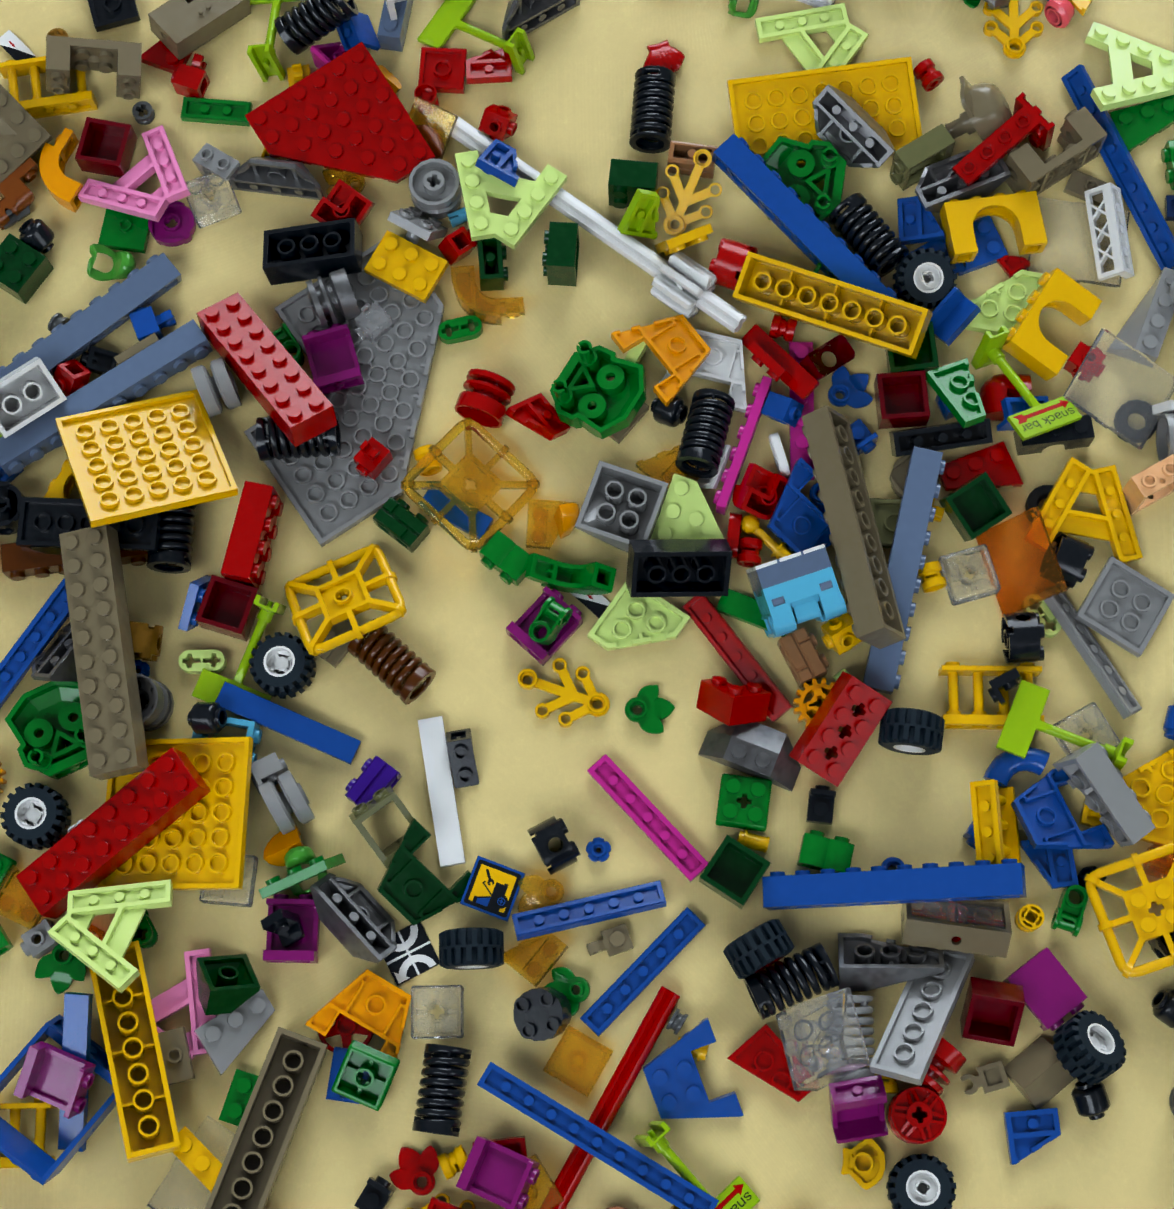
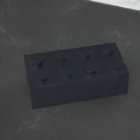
M355 217L264 231L263 270L271 285L317 279L319 276L326 278L329 277V273L342 268L345 269L346 274L362 272V233Z
M726 539L629 540L626 586L630 597L728 596L732 550Z

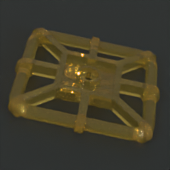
M465 417L436 445L432 444L428 448L429 452L401 481V489H404L406 495L432 518L431 522L434 525L438 524L462 547L470 550V553H477V550L482 549L497 531H500L506 524L510 525L512 523L513 517L535 495L537 489L540 488V481L509 451L510 448L506 444L503 446L478 422L472 420L471 417ZM464 430L465 456L454 465L442 454V451ZM471 430L497 452L486 465L473 455ZM503 458L527 481H501L490 470ZM434 459L449 471L441 481H414ZM473 480L477 489L470 488L467 490L465 488L467 485L465 481ZM501 489H527L506 511L492 500ZM416 490H440L451 501L438 512ZM486 505L499 519L477 540L476 514ZM455 506L468 516L469 539L445 518Z

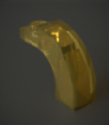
M474 265L451 267V279L455 297L461 308L468 315L477 316L482 323L489 325H502L503 316L517 318L520 315H525L523 297L496 299L484 295L476 285Z

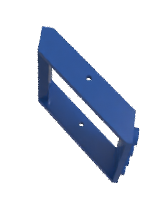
M60 1014L46 1022L0 1075V1093L23 1067L29 1046L40 1041L45 1042L48 1037L62 1046L63 1017ZM91 1039L90 1062L96 1065L94 1072L112 1085L106 1050ZM114 1092L57 1160H54L1 1117L0 1152L9 1158L13 1164L18 1165L28 1173L33 1180L42 1185L46 1184L63 1170L116 1106Z

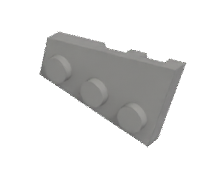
M260 989L259 992L233 1012L220 1014L194 1030L220 1075L223 1074L275 1011L263 989Z

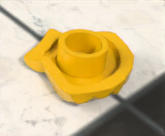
M872 1138L864 1139L852 1149L843 1148L841 1174H849L865 1190L870 1189L882 1179L885 1171V1156L883 1150Z

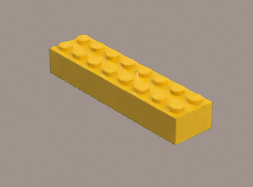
M750 251L747 253L732 295L733 298L740 302L915 360L933 315L927 308Z
M139 940L130 943L124 959L137 968L140 975L122 993L118 992L90 969L128 1163L181 1150Z

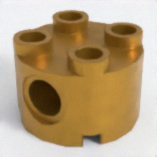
M130 621L134 655H137L136 658H141L142 660L157 662V657H160L164 627L159 625L149 627L148 623Z

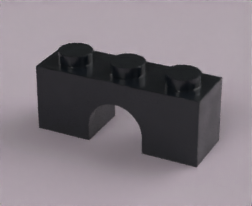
M1090 414L1082 415L1081 420L1025 441L1020 438L1016 431L1013 433L1017 456L1041 453L1043 449L1049 446L1060 444L1064 445L1065 450L1089 447L1095 438Z

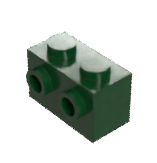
M496 238L478 240L480 291L504 290V281H508V267H503V260H507L506 245L502 246L501 241Z

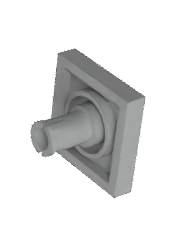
M415 207L391 211L387 219L407 230L404 239L416 245L420 238L426 241L443 238L448 228L441 225L442 222L440 220L421 215L422 211Z

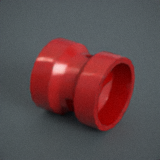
M931 58L923 60L913 70L916 79L921 80V85L926 92L935 89L944 80L943 74L935 69V64Z
M429 83L420 84L414 91L417 109L424 115L433 114L439 108L436 88Z
M774 314L769 336L774 339L783 336L784 341L792 342L798 321L791 318L785 321L786 319H783L781 315Z
M751 537L740 538L738 547L741 550L737 556V564L750 568L761 565L759 554L763 549V541Z

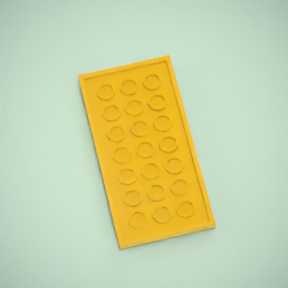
M911 56L727 81L734 134L738 138L742 137L748 143L749 149L755 155L759 154L761 157L765 155L779 136L809 144L811 140L822 141L816 135L812 102L828 84L852 97L886 131L895 151L922 136ZM799 161L797 163V166L806 165V163L804 161Z

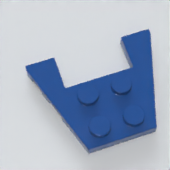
M802 458L796 461L767 525V528L784 542L793 553L821 544H825L826 548L832 545L829 539V534H831L830 528L824 519V514L801 493V489L814 476L813 468Z
M1056 768L1052 769L1044 778L1033 784L1011 803L1033 849H1109L1115 844L1105 824L1080 831L1058 787L1067 785V781L1070 779L1063 769L1059 772Z
M708 1018L699 1022L695 1028L688 1031L680 1040L643 1067L661 1119L744 1116L735 1091L711 1100L708 1099L694 1061L692 1050L716 1042Z

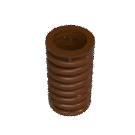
M387 626L380 627L370 632L369 635L368 633L363 635L364 638L360 640L356 638L350 641L347 651L353 657L358 658L361 664H365L366 669L372 671V674L378 677L382 683H385L388 689H392L395 695L400 696L401 701L405 705L416 700L427 689L436 675V671L430 668L427 663H423L422 658L416 657L414 651H409V647L406 644L402 645L400 638H396L393 632L388 633ZM424 679H426V680L424 681V683H423L417 690L414 691V689H415Z

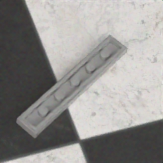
M1057 585L1040 594L1122 718L1125 719L1140 711L1142 707L1088 627L1074 618L1077 611L1061 587Z

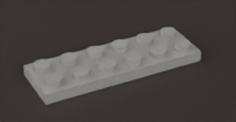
M942 950L945 972L907 981L869 1065L871 1073L919 1086L922 1085L975 961L974 954Z

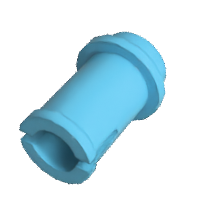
M465 207L447 214L453 228L467 221Z

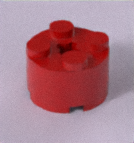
M722 238L718 247L717 258L711 260L709 271L713 272L717 277L715 285L734 291L748 251L758 254V250L754 246Z

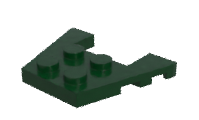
M415 818L411 820L377 888L378 892L412 925H416L443 911L442 909L460 902L471 875L467 870L450 888H447L413 855L431 836Z

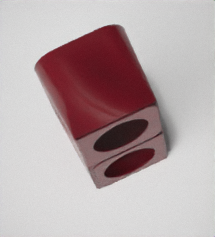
M838 335L810 352L799 364L819 381L854 359L855 351L843 335ZM829 351L835 355V366L827 367L823 364L821 357L824 352ZM814 363L818 365L820 372L818 371Z

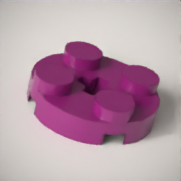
M175 201L168 205L159 222L148 220V227L158 244L176 247L187 244L192 240V235L196 229V220L193 212L184 203ZM172 219H175L177 223L175 227L170 228L166 226Z

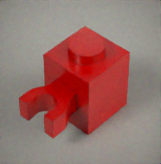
M195 53L191 66L180 63L178 69L173 72L171 83L176 94L194 98L204 97L210 81L205 71L207 63L203 61V55Z
M462 226L447 235L438 245V248L450 266L468 256L477 246V241L471 242L469 229L466 230Z
M371 437L368 441L365 440L361 444L360 451L353 459L356 464L355 469L363 477L370 476L375 480L393 460L389 449Z

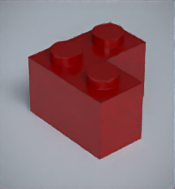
M712 676V679L701 680L696 708L728 726L766 721L771 693L764 690L758 683L749 682L747 685L738 686L727 682V679L724 677Z

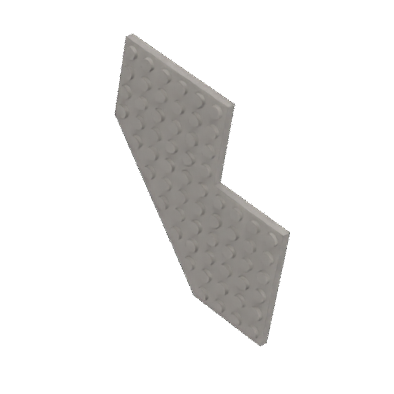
M379 243L362 253V272L347 274L361 316L346 320L341 311L336 313L338 324H348L365 383L325 394L339 417L341 431L340 456L329 455L324 457L320 455L319 457H313L311 455L309 458L302 456L298 459L295 457L286 459L284 457L281 460L274 458L273 460L264 461L321 547L379 511L390 497L396 500L403 495L438 340V329L444 313V305L434 291L425 304L365 273L364 268ZM329 277L322 278L326 286L331 284ZM318 281L313 283L315 289L321 288ZM307 288L275 307L276 313L289 328L306 356L307 353L302 336L313 330L322 331L329 329L334 325L331 315L326 316L329 327L323 329L312 311L307 297ZM255 424L244 431V433L258 452ZM265 424L267 435H269L268 424ZM371 437L389 449L393 460L375 480L370 476L363 477L355 469L356 464L353 459L360 451L361 444L365 440L368 441Z

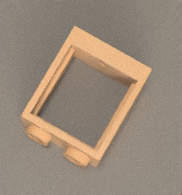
M1174 454L1132 476L1122 489L1131 516L1173 493Z

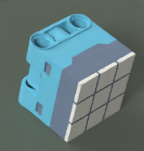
M825 544L746 570L762 615L761 619L764 620L767 627L765 633L768 638H776L797 630L796 624L812 619L824 622L847 613V607L840 592Z

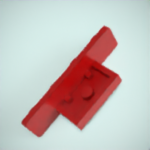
M757 324L741 339L743 345L753 353L751 359L760 367L765 364L769 368L766 373L776 382L781 379L802 400H805L819 385L818 380Z

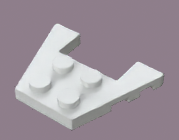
M696 329L711 351L692 376L731 385L728 395L735 401L734 411L745 413L747 401L742 340ZM666 371L667 373L661 381L671 376L668 371Z

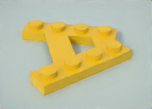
M1069 458L1024 540L1045 552L1049 549L1056 534L1064 532L1076 536L1110 541L1114 557L1123 563L1143 558L1116 466L1111 465L1091 469L1075 458ZM1080 492L1096 495L1102 515L1071 510V507Z

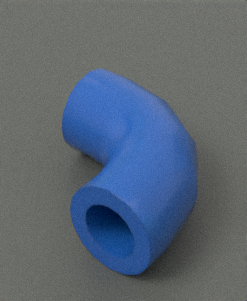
M1029 747L1027 755L1023 759L1004 751L994 758L983 778L985 780H998V786L1006 788L1012 776L1018 772L1029 771L1040 776L1047 764L1050 753L1042 749Z

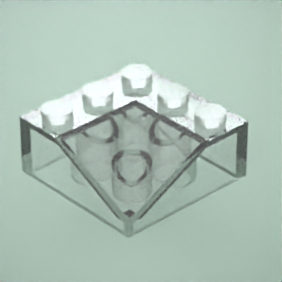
M846 987L795 1004L776 1014L795 1091H818L828 1086L829 1083H834L870 1064L850 988Z

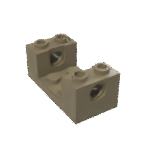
M47 35L46 91L54 94L70 93V69L78 71L95 70L102 73L117 72L116 97H122L127 100L140 99L142 43Z
M1085 106L1078 111L1074 109L1065 116L1064 124L1060 128L1061 133L1057 139L1064 150L1058 156L1052 155L1043 162L1029 143L1021 147L1016 146L1008 153L1005 164L1011 172V176L1005 182L1014 193L1026 190V192L1036 191L1038 195L1070 175L1073 169L1077 170L1098 157L1108 134Z

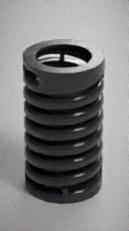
M305 0V2H299L298 7L293 6L291 12L286 11L282 17H277L274 23L284 43L294 54L298 55L308 49L309 46L314 45L315 41H320L322 36L325 37L329 32L334 31L336 27L342 26L343 22H347L351 17L357 16L359 11L354 0H348V2L345 0Z
M645 66L638 69L635 73L629 144L639 152L655 154L665 152L670 148L676 75L668 68Z
M855 193L843 200L828 218L830 224H833L836 231L840 232L841 237L846 239V243L863 259L868 269L875 271L880 278L893 271L897 264L901 262L900 260L909 253V249L904 245H900L901 240L895 238L893 231H889L890 227L884 224V220L879 217L877 211H873V207L870 204H867L866 198L861 193ZM848 205L849 207L841 214L840 211Z
M704 388L695 391L693 394L681 445L679 446L675 461L676 467L689 476L712 478L718 474L720 458L723 454L722 450L725 447L724 442L727 439L726 434L729 431L728 426L731 423L735 408L734 399L725 392Z
M335 412L337 425L325 431V436L321 433L315 439L312 438L297 447H294L289 439L287 444L286 435L278 426L276 429V423L271 417H268V419L267 417H258L256 420V443L260 460L267 461L274 458L281 460L284 457L286 459H291L292 457L298 459L302 456L309 458L311 455L313 457H319L320 455L324 457L329 455L340 456L341 431L337 412ZM265 424H268L269 435H267Z
M196 505L162 512L158 552L148 551L147 568L157 572L173 574L186 573L191 570L190 561L192 556L190 553L193 551L191 544L194 540L192 537L194 529L192 527L195 525L193 518L196 515L194 511ZM168 563H169V564H176V565H179V566H182V567H172V566H168Z
M821 943L802 950L801 954H793L792 958L786 957L783 962L777 961L774 966L768 965L765 970L759 969L757 974L755 973L744 978L746 988L762 1020L776 1014V1008L769 992L779 1011L786 1009L781 994L788 1007L795 1005L789 988L797 1003L804 1001L797 982L807 999L813 997L806 977L816 995L822 993L813 968L824 991L830 990V986L831 988L839 986V980L834 967Z
M438 1044L425 1045L423 1065L426 1068L421 1070V1075L425 1078H421L419 1083L424 1088L418 1090V1095L422 1098H419L416 1102L420 1108L415 1110L416 1116H414L413 1131L459 1137L460 1128L458 1127H460L461 1122L457 1119L445 1117L460 1118L462 1116L460 1109L452 1107L460 1108L464 1105L462 1099L454 1097L465 1096V1090L456 1087H465L467 1085L465 1079L458 1077H467L468 1070L451 1065L469 1066L472 1050Z

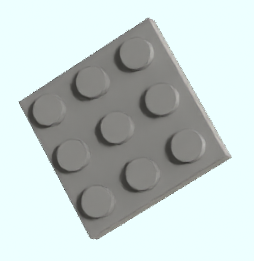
M1111 556L1074 618L1138 658L1142 655L1174 599V594Z

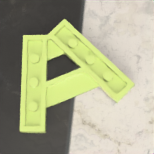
M845 3L755 18L759 43L782 39L804 70L849 65L868 39V33L849 23ZM826 31L835 43L827 54L823 56L808 34Z
M1093 22L1084 43L1108 52L1112 81L1110 85L1093 88L1090 94L1100 112L1174 95L1173 52ZM1131 61L1150 68L1152 75L1133 79Z
M478 150L455 153V162L471 242L496 238L515 250L567 181V175L547 164L535 181L519 178L516 187H513L493 175L486 174L482 169L475 166L479 158ZM487 196L518 202V204L508 216L491 213Z
M168 879L68 891L67 914L48 931V934L118 992L122 993L140 975L138 969L124 959L127 949L147 909L172 907V881ZM116 913L102 941L88 931L96 915Z

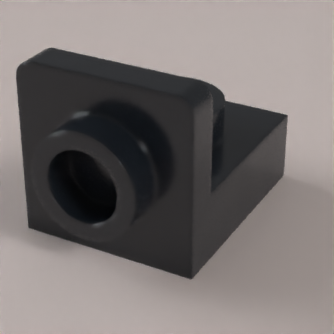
M91 345L87 352L83 351L80 363L89 371L103 375L116 367L117 362L114 357L119 353Z
M1016 667L989 681L992 688L988 689V692L994 703L999 701L1002 706L1007 704L1000 690L1004 688L1005 691H1009L1019 685L1018 680L1022 678Z
M816 785L815 788L810 789L806 822L832 825L836 791L830 790L831 787Z
M280 908L261 920L263 930L278 934L282 947L288 948L305 936L299 916L296 913Z
M377 1176L376 1179L369 1177L366 1187L354 1206L359 1209H384L394 1193L389 1188L391 1183L380 1176Z

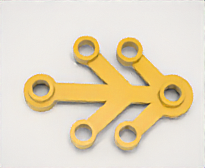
M1010 0L1008 5L1009 16L1001 9H987L988 3L985 2L983 13L986 16H994L1009 30V36L998 28V24L993 20L985 23L983 28L984 34L989 37L994 36L1002 43L1003 53L1008 58H1021L1026 51V44L1033 37L1042 35L1044 25L1040 21H1034L1031 23L1029 30L1020 37L1019 29L1032 17L1041 15L1043 4L1040 1L1031 2L1029 8L1018 17V0ZM1037 7L1039 10L1035 11L1032 8ZM987 27H993L994 30H988ZM1037 27L1040 31H1035L1033 28Z
M699 149L694 153L693 162L695 166L685 190L679 177V167L675 164H670L666 167L665 174L670 178L679 201L676 211L669 199L670 189L666 186H661L656 190L658 195L661 189H666L667 196L665 198L660 197L666 213V218L663 222L664 230L671 236L681 235L686 230L687 224L702 218L708 219L713 215V209L710 205H702L699 211L684 216L689 205L711 196L718 197L722 193L723 189L719 183H712L708 188L694 193L703 169L712 163V154L707 149ZM701 154L707 155L708 159L705 163L699 161ZM670 167H675L677 170L674 176L668 173ZM713 185L719 187L720 191L718 194L711 192ZM704 207H708L710 209L709 216L702 215V209ZM673 220H678L680 223L677 229L671 226Z
M556 658L552 663V668L559 675L564 687L537 678L536 672L532 669H523L518 674V683L521 688L525 690L536 688L559 696V698L546 704L540 703L536 706L535 714L539 719H546L551 712L573 702L582 704L583 706L571 712L564 711L560 713L558 717L560 726L568 728L573 724V721L588 714L594 717H601L610 708L608 697L604 693L596 691L590 678V670L586 666L578 667L575 675L576 679L583 683L587 695L577 692L568 673L567 663L563 658ZM561 662L564 664V668L558 670L555 668V665ZM584 670L588 674L585 678H581L578 676V673ZM531 677L533 681L531 684H525L523 682L524 678ZM596 701H600L602 703V707L599 709H595L593 707V703ZM543 707L547 709V713L540 715L538 710ZM569 716L570 722L565 724L561 721V718Z

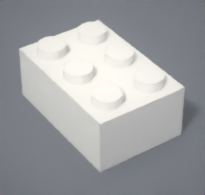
M34 357L0 379V434L4 438H7L67 400L39 357Z

